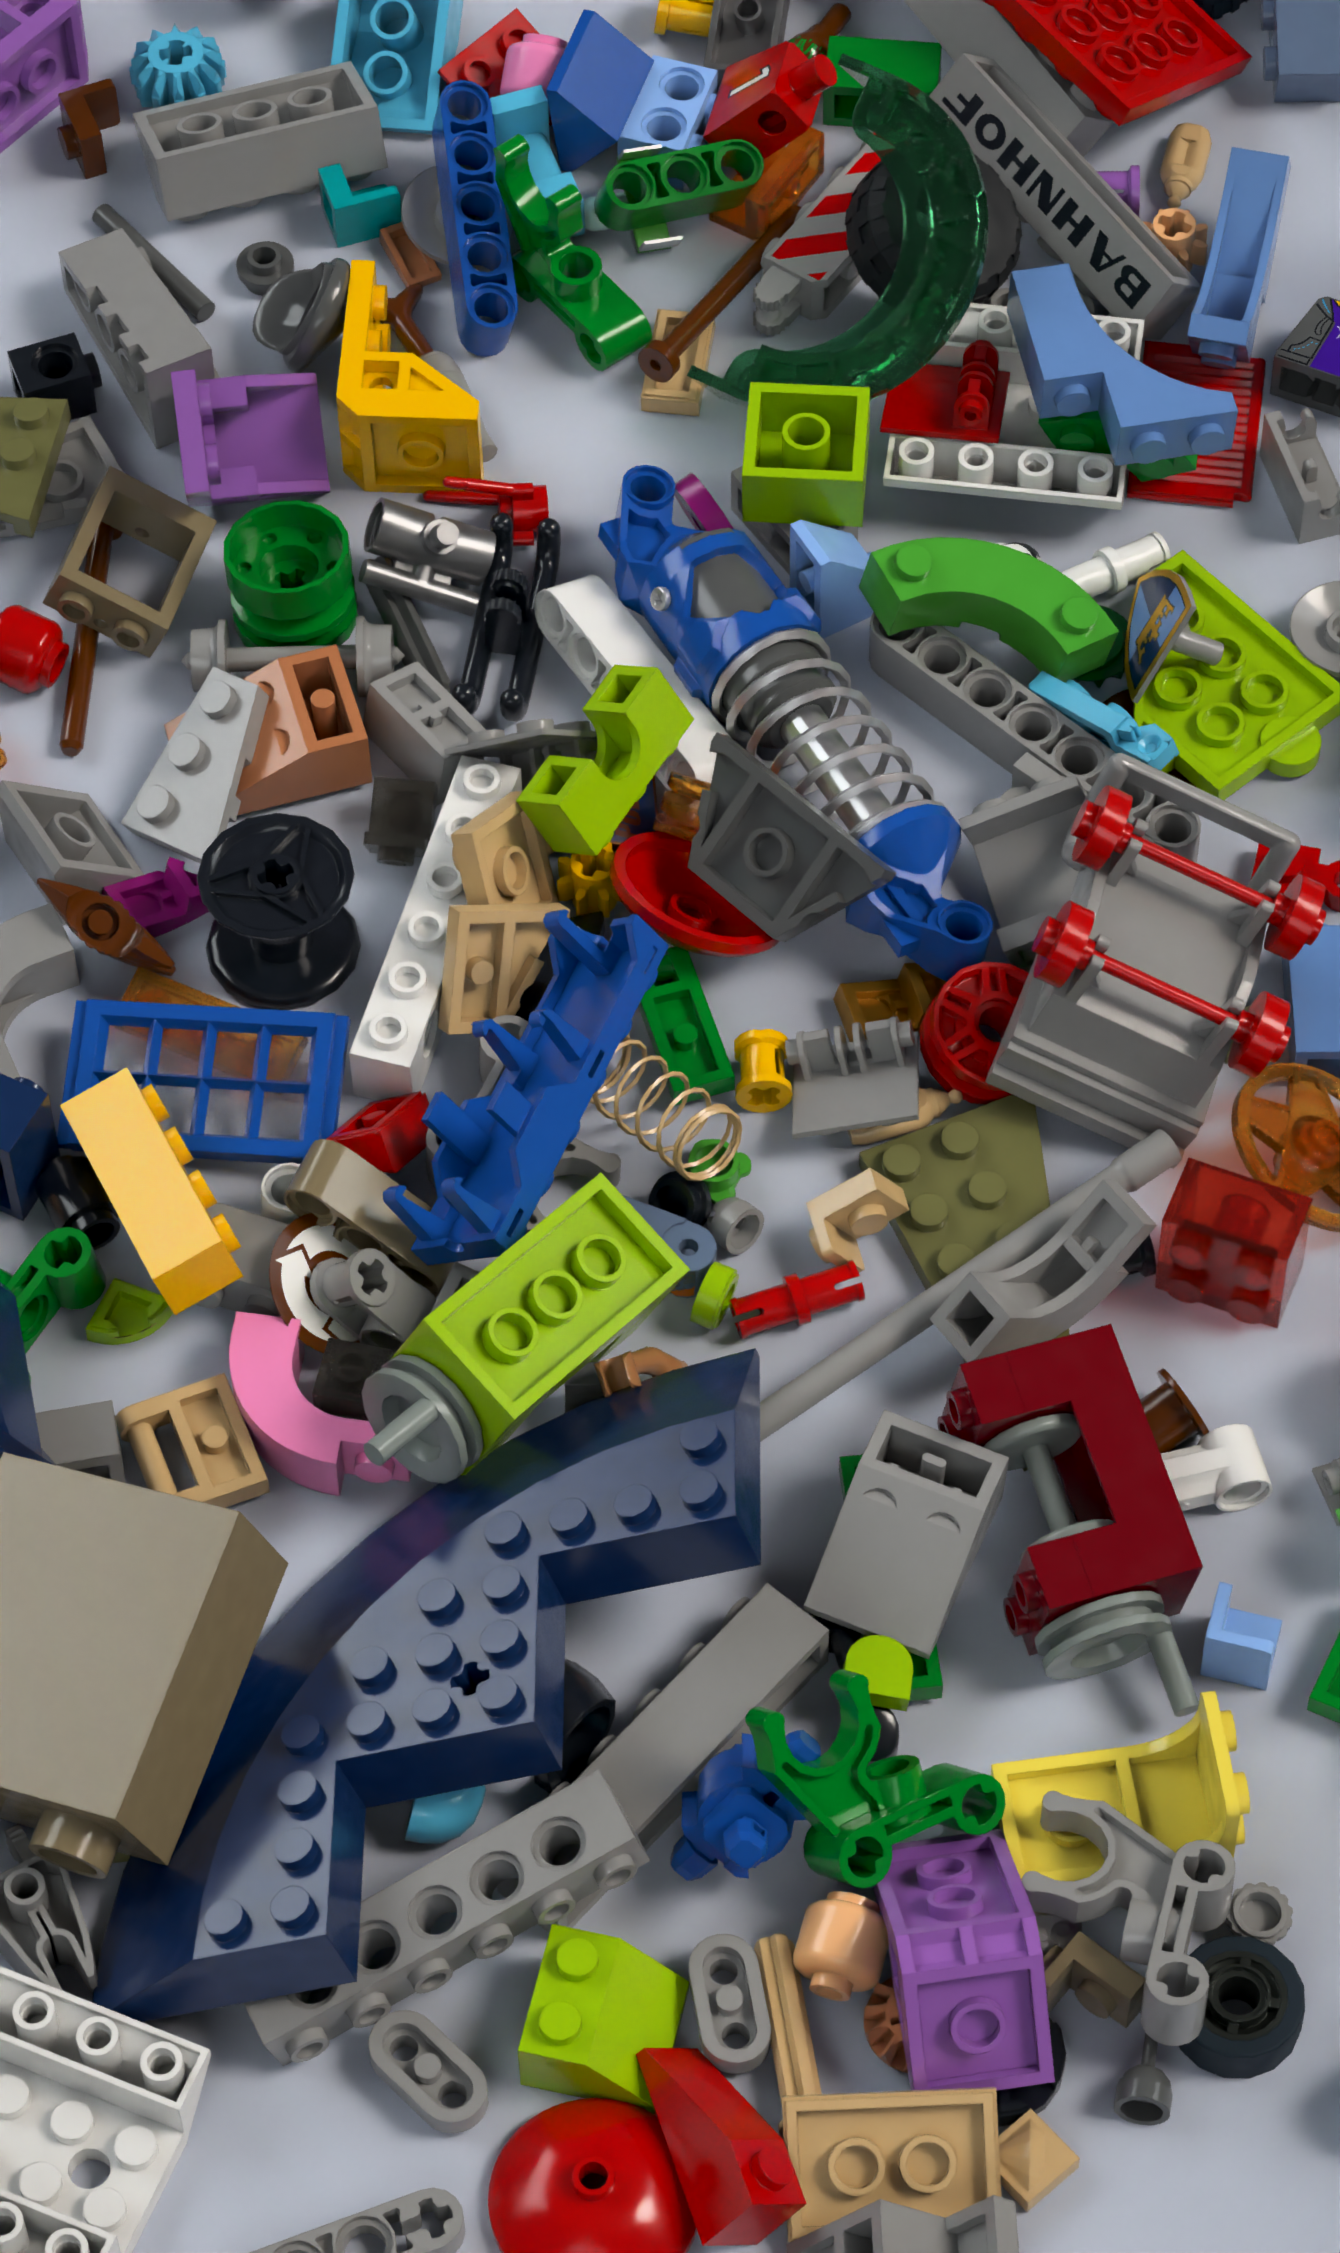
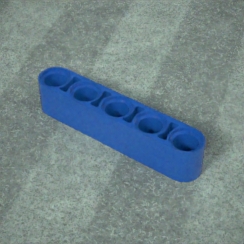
M460 80L447 85L440 95L432 125V139L458 336L461 344L467 351L477 356L489 357L497 355L506 347L517 316L518 300L505 205L495 180L496 161L493 149L497 147L491 101L488 93L482 86L472 81ZM453 115H461L469 120H460ZM460 165H469L476 170H466ZM466 215H475L483 221L472 220ZM473 265L483 266L489 269L490 272L479 271ZM479 316L490 317L497 323H487L481 320Z

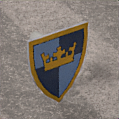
M1169 569L1153 570L1138 578L1129 612L1125 638L1124 667L1132 702L1137 704L1170 650L1213 666L1219 663L1224 652L1223 643L1190 630L1188 621L1197 608L1192 591L1184 577Z

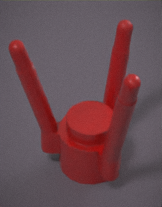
M446 476L442 482L445 487L464 491L427 490L423 493V498L427 502L497 506L498 513H506L513 520V547L534 546V532H537L539 522L549 518L546 485L505 483Z

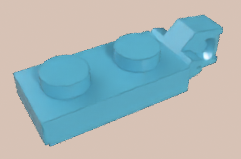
M1042 670L1028 684L1029 690L1116 753H1124L1158 770H1162L1179 754L1173 738L1154 723L1139 727L1137 722L1121 706L1113 702L1108 705L1092 698L1086 689L1074 680L1069 679L1063 682Z

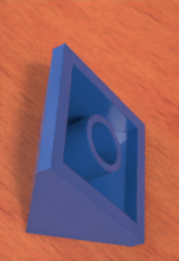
M583 10L546 89L560 170L565 172H573L618 142L654 63L650 56L598 13L591 10Z

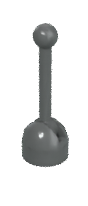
M1146 2033L1141 2064L1127 2070L1118 2081L1114 2111L1120 2118L1134 2124L1157 2125L1167 2121L1170 2117L1172 2089L1170 2080L1164 2072L1155 2067L1158 2042L1154 2041Z

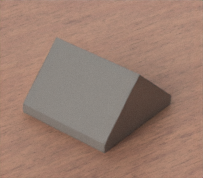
M4 780L0 782V816L5 841L48 904L51 902L37 884V879L39 878L94 890L102 895V890L105 886L144 875L89 794ZM58 914L63 926L66 925L63 918Z

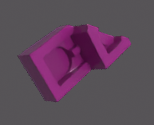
M171 857L167 861L165 873L161 871L151 872L105 886L102 890V895H108L114 901H120L124 909L129 911L130 916H133L136 922L144 927L154 938L175 930L209 912L202 903L197 874L185 871V862Z

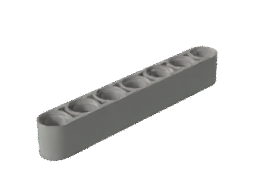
M873 612L871 615L869 662L871 669L879 677L1012 774L1013 764L1028 752L1061 776L1069 777L1075 774L1086 793H1089L1108 759L1116 752L943 626L917 627L888 636L875 613ZM1125 781L1120 790L1133 796L1127 822L1132 824L1137 817L1148 822L1149 827L1145 833L1146 836L1165 849L1197 863L1201 833L1199 815Z

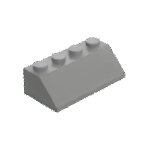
M351 61L132 113L154 193L167 221L176 219L180 221H194L204 217L209 211L229 206L246 208L257 205L263 198L283 193L305 194L311 192L319 185L318 168L340 163L347 181L362 180L369 177L373 171L388 168L378 106Z

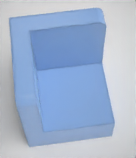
M1219 1582L1205 1636L1200 1675L1266 1691L1281 1632L1282 1620L1230 1608L1233 1585Z

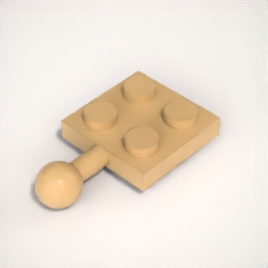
M522 791L510 792L451 834L453 862L456 869L460 872L468 905L559 903L548 857L554 851L516 802Z

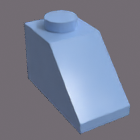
M800 519L790 524V588H797L821 619L822 630L820 635L824 639L871 617L874 611L859 589V584L871 551L866 553L852 533Z

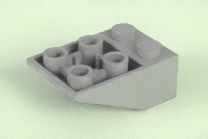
M884 1409L859 1461L807 1595L803 1610L867 1636L883 1635L900 1642L908 1652L929 1660L1002 1500L1009 1457Z

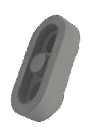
M731 1934L709 1936L696 1945L689 1958V1985L701 2048L704 2056L718 2070L731 2074L746 2073L762 2064L771 2046V2024L757 1955L750 1944L738 1936ZM726 1970L733 1973L736 1978L733 1982L722 1985L714 1982L711 1977L718 1971ZM731 2034H740L747 2038L748 2043L742 2048L734 2049L728 2047L723 2041Z
M410 2010L391 2012L376 2022L368 2040L371 2065L375 2073L427 2124L444 2133H460L471 2129L481 2121L488 2107L486 2078L482 2070L424 2015ZM401 2047H411L417 2051L416 2056L409 2061H399L393 2057V2054ZM450 2093H459L466 2098L465 2102L456 2108L444 2106L441 2100Z

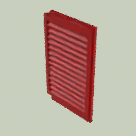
M1145 340L1143 364L1170 378L1190 385L1232 392L1238 409L1232 449L1217 451L1210 455H1198L1196 470L1162 479L1141 482L1129 471L1126 498L1233 508V501L1250 502L1253 491L1265 378V359L1251 358L1250 363L1236 361L1235 369L1216 368L1202 364V356L1192 353L1191 347L1188 344Z

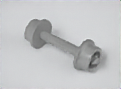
M357 616L356 645H337L344 668L356 669L359 697H367L369 683L394 672V665H398L405 655L398 647H394L393 627L391 624H373L367 622L365 616ZM219 619L214 627L191 630L190 652H187L181 662L188 670H191L192 688L194 692H198L213 667L230 674L231 672L257 671L278 658L332 645L230 648L227 619Z

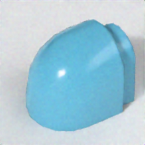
M485 1786L413 1799L404 1840L421 1844H441L460 1837L474 1824L486 1793Z

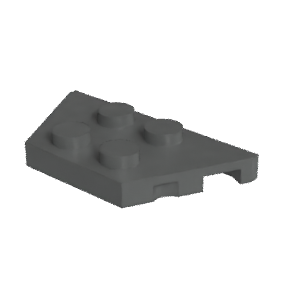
M718 732L715 734L710 745V752L717 753L710 790L702 789L698 809L700 826L692 840L688 868L775 940L787 942L892 881L896 872L731 737Z

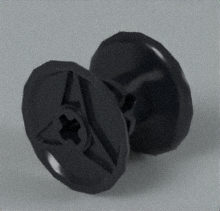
M273 813L246 818L224 830L203 853L197 881L202 903L215 918L207 940L206 953L211 973L227 993L252 1006L280 1010L311 1005L337 991L354 971L361 943L355 919L344 905L348 901L355 873L349 849L333 830L308 817Z

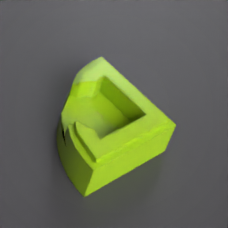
M114 1278L85 1328L87 1340L107 1345L135 1342L161 1328L173 1312L162 1295Z

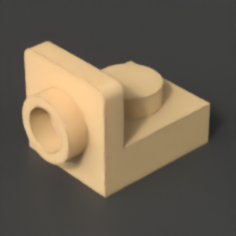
M868 1168L806 1203L813 1224V1228L809 1231L810 1241L817 1255L825 1263L831 1262L839 1266L845 1264L846 1261L853 1260L858 1272L865 1270L856 1239L883 1230L889 1221L909 1211L903 1188L872 1168Z

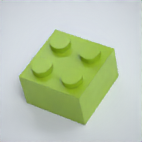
M750 382L742 467L743 522L791 524L801 519L819 525L863 527L870 429V387Z

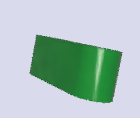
M731 139L622 162L615 165L609 171L594 201L595 214L599 221L607 228L615 231H629L733 209L746 201L761 178L764 169L763 157L759 150L750 142L742 139ZM721 167L734 168L741 174L743 181L729 179L723 173ZM668 178L682 180L687 184L690 192L682 193L676 191L668 182ZM623 189L634 196L636 204H627L620 201L616 197L614 190Z

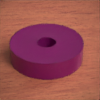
M689 473L675 483L674 496L696 530L734 529L714 498L693 473Z

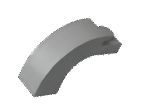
M51 903L19 914L0 924V1073L13 1079L20 1076L4 1042L12 1021L23 1009L37 1000L80 985L74 949L57 911Z
M1103 1179L1062 1228L1040 1249L1023 1261L1001 1271L969 1272L931 1316L930 1320L966 1362L1052 1340L1082 1319L1129 1274L1122 1265L1157 1225L1117 1180Z

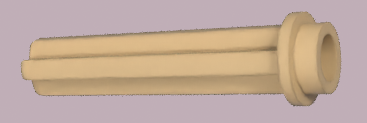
M779 1933L773 1934L770 1937L760 1938L756 1941L754 1951L759 1963L771 2024L770 2043L782 2105V2096L822 2093L800 1973L793 1964L795 1945L788 1939L786 1934ZM781 2120L780 2123L778 2124L779 2135H780L782 2138H783V2120Z

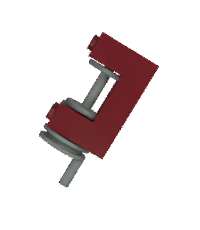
M1104 1325L960 1364L952 1388L947 1392V1402L942 1416L938 1417V1430L1009 1457L1007 1471L1027 1467L1051 1533L1040 1537L1030 1544L1020 1555L1019 1568L1013 1576V1582L1007 1594L1008 1597L1003 1600L1005 1618L1013 1636L1018 1637L1022 1635L1029 1656L1034 1654L1044 1656L1042 1663L1047 1677L1056 1680L1076 1679L1099 1674L1125 1665L1151 1652L1174 1715L1181 1717L1197 1711L1199 1701L1173 1635L1169 1617L1180 1614L1203 1565L1112 1325Z

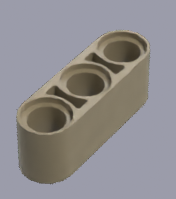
M315 1140L283 1195L287 1207L298 1217L313 1213L318 1217L316 1224L320 1227L336 1223L332 1236L341 1242L345 1238L359 1250L372 1248L381 1251L414 1282L428 1289L436 1298L443 1288L455 1262L426 1265L411 1251L417 1237L383 1200V1192L387 1188L398 1186L399 1184L344 1145L332 1140ZM405 1190L403 1195L425 1210L431 1211L432 1207L408 1190Z

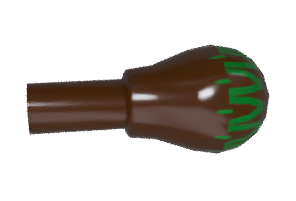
M842 3L834 4L819 24H815L807 31L797 34L788 42L794 43L808 59L818 54L827 56L829 36L839 35L851 19L850 9Z

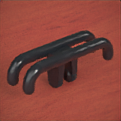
M501 512L493 515L490 520V531L496 535L495 553L489 572L482 584L461 683L454 687L452 696L473 715L480 705L491 653L515 655L509 687L500 696V710L506 720L518 722L524 718L528 710L544 634L540 630L535 617V597L539 591L555 586L560 558L561 530L559 523L555 519L545 518L539 522L537 526L535 566L529 590L528 580L522 574L523 572L510 568L514 540L513 520L508 514Z

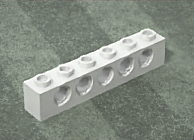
M464 755L461 756L349 1052L353 1094L355 1096L379 1101L421 1091L443 1032L438 1028L449 905H468L460 872L456 869L453 862L451 834L510 792L522 791L521 768Z

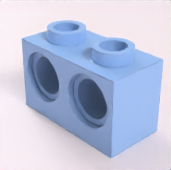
M653 55L654 63L617 142L618 156L624 149L661 144L662 148L657 155L707 145L708 142L703 138L718 93V70ZM668 178V182L673 188L684 189L685 183L682 180Z

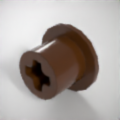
M1164 1368L1157 1372L1162 1385L1140 1400L1160 1454L1169 1452L1195 1433L1200 1438L1209 1433L1207 1426L1191 1401Z

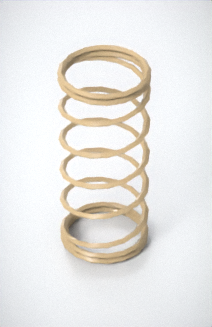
M628 1033L615 1051L616 1053L620 1048H623L617 1067L593 1094V1098H591L589 1103L595 1104L597 1110L606 1118L616 1120L618 1127L625 1133L637 1136L639 1143L647 1150L658 1152L661 1160L669 1167L675 1168L686 1180L699 1182L715 1176L728 1165L740 1145L742 1134L740 1117L725 1104L711 1105L710 1094L704 1088L693 1087L690 1089L689 1079L684 1073L669 1072L667 1062L661 1056H648L646 1046L640 1040H631ZM632 1045H636L642 1051L643 1059L637 1061L627 1070L614 1096L599 1099L598 1095L615 1085L624 1074L631 1058ZM657 1061L662 1065L664 1075L657 1078L647 1088L635 1112L620 1115L619 1097L625 1095L637 1084L645 1070L646 1062ZM641 1065L634 1080L622 1091L631 1073ZM679 1077L684 1082L685 1091L670 1102L661 1116L658 1127L641 1131L640 1114L646 1111L659 1098L666 1086L667 1078ZM662 1081L654 1097L644 1105L651 1091ZM700 1093L705 1098L706 1108L687 1121L680 1130L674 1145L662 1147V1129L679 1116L687 1103L689 1094ZM683 1098L676 1112L665 1122L674 1105ZM614 1101V1114L609 1113L601 1104ZM718 1113L727 1114L728 1124L726 1132L718 1145L703 1158L695 1162L683 1164L681 1159L684 1145L701 1131L708 1117ZM635 1117V1130L630 1129L622 1120ZM733 1124L732 1139L719 1160L704 1171L698 1173L687 1172L685 1169L700 1165L712 1158L722 1148L730 1135ZM657 1132L656 1146L651 1145L643 1136ZM673 1151L672 1160L665 1155V1152Z

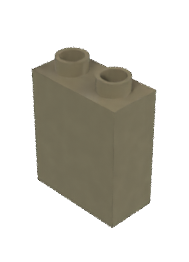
M3 1452L0 1459V1819L35 1828L28 1846L34 1854L56 1866L87 1877L107 1878L117 1852L168 1866L277 1594L288 1562L240 1511Z

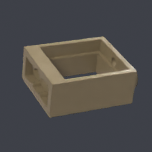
M109 466L87 505L42 603L57 610L68 621L84 624L104 634L121 648L137 651L150 658L169 630L217 520ZM101 521L179 561L157 610L79 571Z

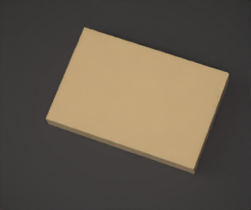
M996 2087L782 2096L783 2140L807 2203L787 2220L788 2243L879 2199L946 2218L992 2195L1001 2197Z

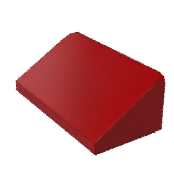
M419 1091L370 1102L327 1137L326 1140H332L344 1145L382 1172L397 1173L426 1148L428 1127L421 1121L429 1106L426 1093Z

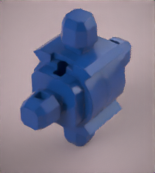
M797 1730L785 1736L792 1755L801 1763L814 1761L821 1756V1746L817 1740L804 1730ZM742 1733V1744H735L731 1749L724 1750L708 1761L699 1775L697 1791L682 1792V1829L684 1834L673 1846L670 1865L675 1872L687 1881H693L705 1876L718 1865V1860L734 1876L749 1879V1868H756L761 1862L768 1861L784 1849L792 1836L794 1821L807 1820L757 1768L756 1750L752 1734Z

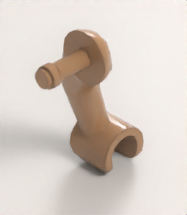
M647 1346L634 1352L628 1351L619 1356L594 1363L604 1398L628 1386L632 1388L642 1386L639 1374H648L655 1377L688 1366L686 1362L658 1348Z

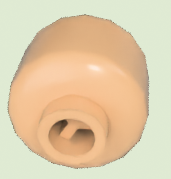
M832 1891L828 1893L826 1899L818 1900L808 1905L793 1954V1964L801 1975L811 1981L809 1989L814 1994L830 2000L848 2001L851 1992H864L877 1985L889 1941L888 1932L883 1917L879 1914L880 1908L876 1902L851 1892Z

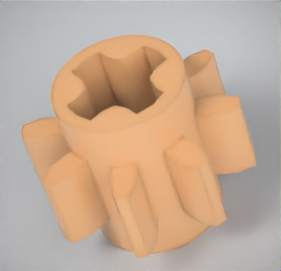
M1180 208L1158 209V214L1154 217L1153 224L1143 222L1189 272L1193 264L1199 266L1206 264L1207 224L1196 225V220L1190 213V210Z

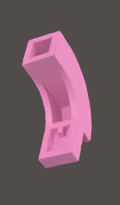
M236 1311L229 1344V1367L233 1393L255 1449L266 1463L297 1484L321 1493L336 1496L341 1494L345 1474H353L373 1483H384L390 1480L410 1482L412 1472L393 1456L381 1466L375 1465L367 1458L363 1449L364 1444L376 1435L369 1421L328 1414L315 1407L303 1396L298 1388L305 1355L304 1343L298 1339L301 1319L291 1318L287 1326L283 1319L278 1316Z

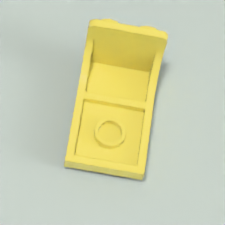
M1201 1692L1198 1710L1187 1724L1169 1735L1150 1742L1126 1747L991 1764L990 1776L994 1777L1001 1784L1005 1793L1006 1805L1003 1817L999 1821L1000 1829L1021 1881L1023 1875L1029 1871H1036L1058 1881H1077L1090 1877L1105 1862L1100 1849L1088 1838L1073 1832H1050L1041 1827L1042 1800L1044 1795L1050 1791H1057L1073 1798L1105 1801L1175 1853L1186 1843L1196 1840H1209L1226 1848L1234 1859L1235 1846L1245 1843L1243 1814L1250 1813V1797L1244 1772L1233 1773L1229 1752H1234L1237 1749L1233 1715L1231 1710L1220 1711L1216 1692Z

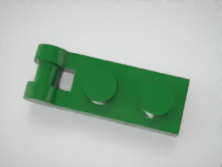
M675 946L669 947L657 968L658 976L654 983L672 979L673 982L656 987L653 984L645 992L638 1006L656 1056H661L667 1062L669 1072H682L688 1077L690 1089L693 1087L704 1088L710 1096L735 1090V1075L689 952ZM660 1065L662 1074L664 1075L662 1065ZM679 1077L667 1078L666 1084L673 1101L680 1093L685 1091L684 1082ZM691 1093L688 1095L687 1102L703 1099L704 1097L700 1093ZM682 1098L677 1104H675L674 1106L680 1105V1103L682 1102L683 1098Z

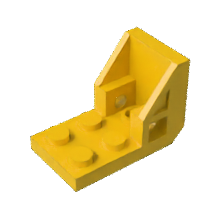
M351 260L336 392L343 472L359 487L368 492L424 493L427 490L464 491L447 488L442 482L446 476L484 480L479 401L415 354L390 352V324L380 323V321H386L387 285H377L375 261Z

